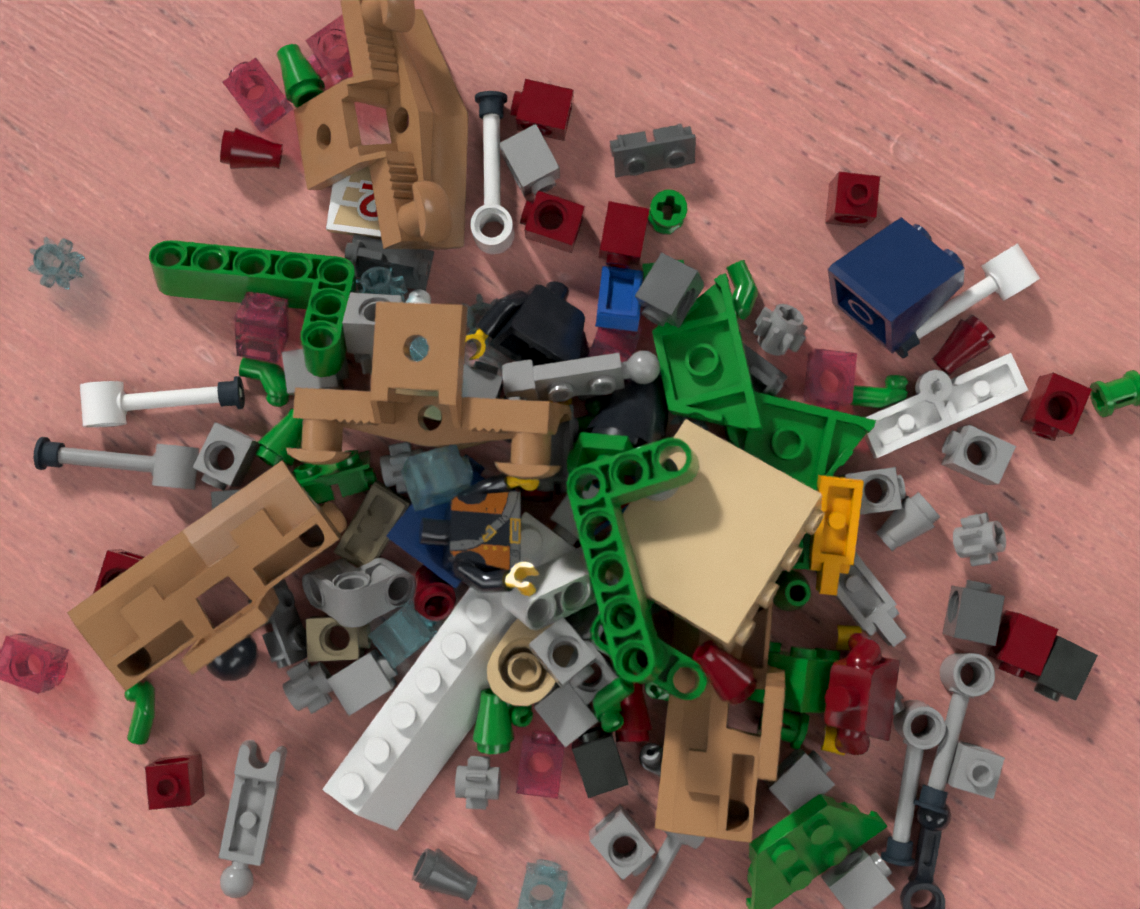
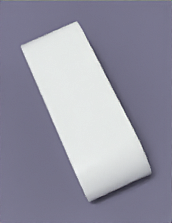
M582 547L536 567L535 569L539 573L538 576L530 575L525 577L522 583L530 582L536 588L533 595H522L516 587L510 592H502L501 594L502 605L532 630L542 629L556 622L562 616L565 618L597 602ZM606 578L609 586L615 585L618 582L615 578L612 581Z

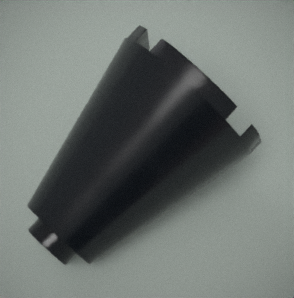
M661 371L657 378L648 384H638L631 380V378L624 379L625 388L613 391L584 431V433L628 436L634 449L666 439L669 409Z

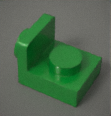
M580 432L575 448L568 454L567 470L571 474L573 470L580 466L634 448L628 436ZM637 466L629 468L625 475L635 476ZM593 480L586 483L583 491H589Z

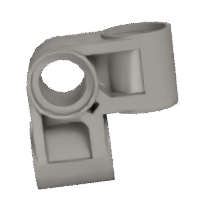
M341 558L303 575L302 586L307 599L315 608L321 609L337 620L340 625L353 628L366 625L373 621V619L409 603L415 594L416 580L411 573L385 558H376L358 568L352 566L346 559Z

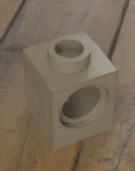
M329 615L312 616L306 619L308 662L360 659L365 655V649L371 646L369 623L361 627L352 628L340 625L337 620ZM334 626L344 627L348 631L350 642L346 648L336 647L332 643L330 633Z

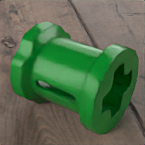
M663 190L653 197L648 222L655 232L662 235H670L675 230L681 228L688 211L684 196L675 190ZM664 205L672 207L671 212L673 215L671 220L663 219L662 210Z
M1135 370L1126 372L1122 378L1106 383L1096 381L1090 385L1092 389L1090 393L1092 404L1096 412L1103 418L1111 416L1114 410L1131 404L1136 407L1140 406V375Z
M783 709L782 723L790 725V728L781 726L780 740L790 743L791 748L798 750L807 734L810 715L808 713H800L798 715ZM763 710L757 726V734L761 735Z

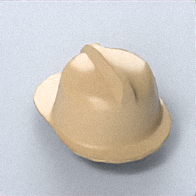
M517 619L493 651L487 664V680L491 690L502 701L513 706H529L541 701L556 683L529 649V643L552 624L542 629L532 630ZM568 645L557 647L552 654L554 662L558 666L565 668L570 661L574 648Z

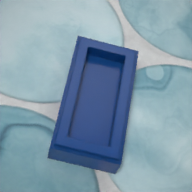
M602 266L595 327L638 332L640 304L635 295L642 285L643 271Z

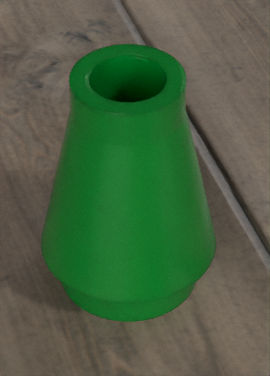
M289 44L278 50L277 58L280 62L286 99L293 103L295 108L324 92L325 83L302 54L298 45Z
M293 408L257 442L259 448L254 454L271 467L282 460L286 465L292 466L295 459L287 454L286 448H300L303 419L293 418Z
M784 570L780 573L775 581L779 585V589L773 599V603L785 611H795L802 608L811 596L807 578L795 570H790L789 572ZM798 585L800 592L796 594V599L792 600L789 591L792 586Z
M486 688L481 691V701L473 741L477 743V750L481 753H505L510 750V742L515 739L508 706L491 688Z

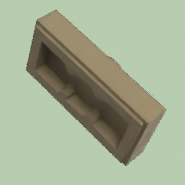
M375 481L335 548L334 553L356 567H361L376 558H380L390 542L386 535L413 502L393 489L386 487L380 481Z

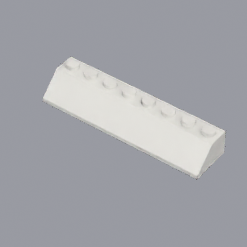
M525 512L521 517L520 562H528L536 568L577 549L528 512ZM471 587L468 589L322 789L356 815L397 831L477 720L481 691L491 688L487 680V664L493 651L510 626L518 619L502 605V592L478 593Z

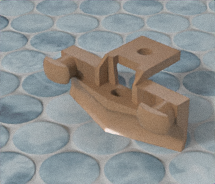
M342 0L340 3L353 77L344 79L294 109L307 190L321 191L369 166L383 249L447 250L464 247L468 112L422 9H415L414 0ZM355 102L386 110L391 143L361 144ZM409 115V125L407 128V116Z
M376 301L371 392L295 387L293 418L303 419L301 449L286 448V451L293 459L308 464L331 465L342 462L349 458L351 452L342 451L343 427L422 446L434 447L446 453L491 441L511 439L510 463L494 462L496 468L503 474L513 478L540 480L551 477L559 472L561 466L550 465L551 436L556 435L559 423L572 420V411L569 405L553 402L462 397L468 307L455 304ZM422 336L428 342L429 351L423 360L416 362L412 359L409 348L415 338ZM395 390L439 391V397L395 393ZM436 406L442 414V421L437 429L431 431L425 426L423 416L429 407Z
M282 460L67 613L75 627L125 691L194 643L181 660L193 675L266 623L279 604V599L273 586L338 541L341 537L340 533L347 529V521L342 511L333 503L326 502L319 506L303 489ZM228 576L253 602L215 628L197 597Z
M773 600L766 609L760 606L753 616L752 621L756 625L747 642L743 646L736 644L732 652L729 653L753 669V676L757 680L755 689H765L761 735L727 727L729 702L720 700L708 679L704 692L693 700H681L669 695L655 829L672 833L751 843L757 779L776 781L785 690V670L767 665ZM674 615L673 648L694 660L693 655L696 649L708 640H713L724 650L721 642ZM686 667L678 669L674 675L675 687L682 693H686L694 687L695 676L693 672Z

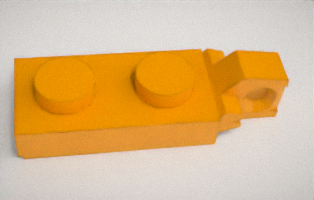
M818 475L817 492L822 494L821 510L825 512V515L815 533L811 535L809 569L817 571L816 590L819 591V594L837 595L840 573L849 574L850 565H854L864 485L861 479Z

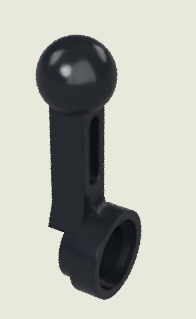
M947 804L944 807L945 810H948L947 815L920 806L917 808V819L921 827L915 855V865L908 877L909 882L904 886L900 895L903 909H945V897L937 884L934 883V872L942 830L951 821V811ZM919 890L930 891L932 897L926 906L918 908L911 905V897L915 892Z

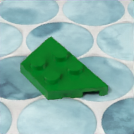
M724 273L714 279L715 284L696 299L679 328L666 322L663 327L658 325L652 330L668 409L673 415L753 432H761L763 427L727 274Z
M755 392L763 431L753 432L723 425L728 443L803 484H817L818 475L833 476L838 468L845 464L863 437L875 427L876 420Z
M818 794L749 843L751 865L748 868L747 881L752 888V897L746 899L747 907L749 909H772L797 890L807 887L814 878L831 866L840 864L848 854L888 826L875 811H871L869 815L861 813L856 805L847 802H836L832 797Z

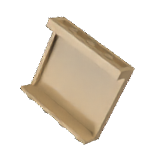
M685 419L673 438L683 440L695 452L699 459L697 476L690 483L680 486L676 493L666 500L653 501L645 497L630 502L623 513L646 598L721 642L724 650L731 653L736 644L743 646L751 636L756 625L752 618L758 608L762 606L766 609L774 599L779 589V585L775 581L782 570L785 569L789 572L796 564L802 552V548L798 545L806 532L813 535L825 515V512L821 510L822 494ZM682 452L674 453L669 457L675 462L678 470L684 466L686 461V454ZM621 563L611 565L607 569L606 578L610 581L614 578L621 581L624 575V568Z

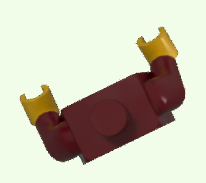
M837 625L838 642H836V650H850V653L846 658L834 662L831 667L829 688L825 695L826 710L824 721L827 726L824 728L825 738L820 749L842 756L845 753L862 755L869 749V737L890 741L900 660L882 657L879 644L862 634L859 626Z

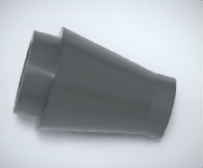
M426 848L415 866L412 880L420 883V889L456 896L468 901L476 888L478 877L469 873L439 848L435 851Z

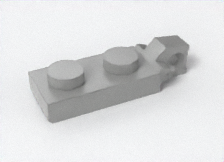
M855 552L854 565H850L849 574L840 573L837 595L834 596L868 636H872L877 632L888 646L895 647L906 638V635L893 620V618L900 614L895 607L897 604Z

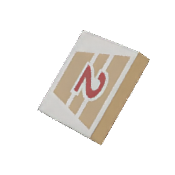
M369 166L332 185L326 225L328 232L347 235L357 234L382 239Z

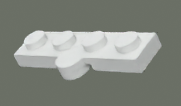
M1012 353L952 379L943 371H928L922 374L916 381L915 390L917 395L865 417L876 420L875 427L864 438L873 458H879L1029 390Z

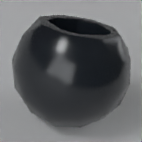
M249 634L206 665L208 671L223 681H236L248 676L255 667L259 656L254 638Z

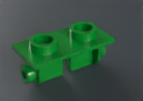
M358 450L345 451L351 452L349 458L331 465L303 463L297 466L291 473L317 504L335 500L331 485L337 483L342 497L367 491L377 481L374 468H370L369 450L360 453Z

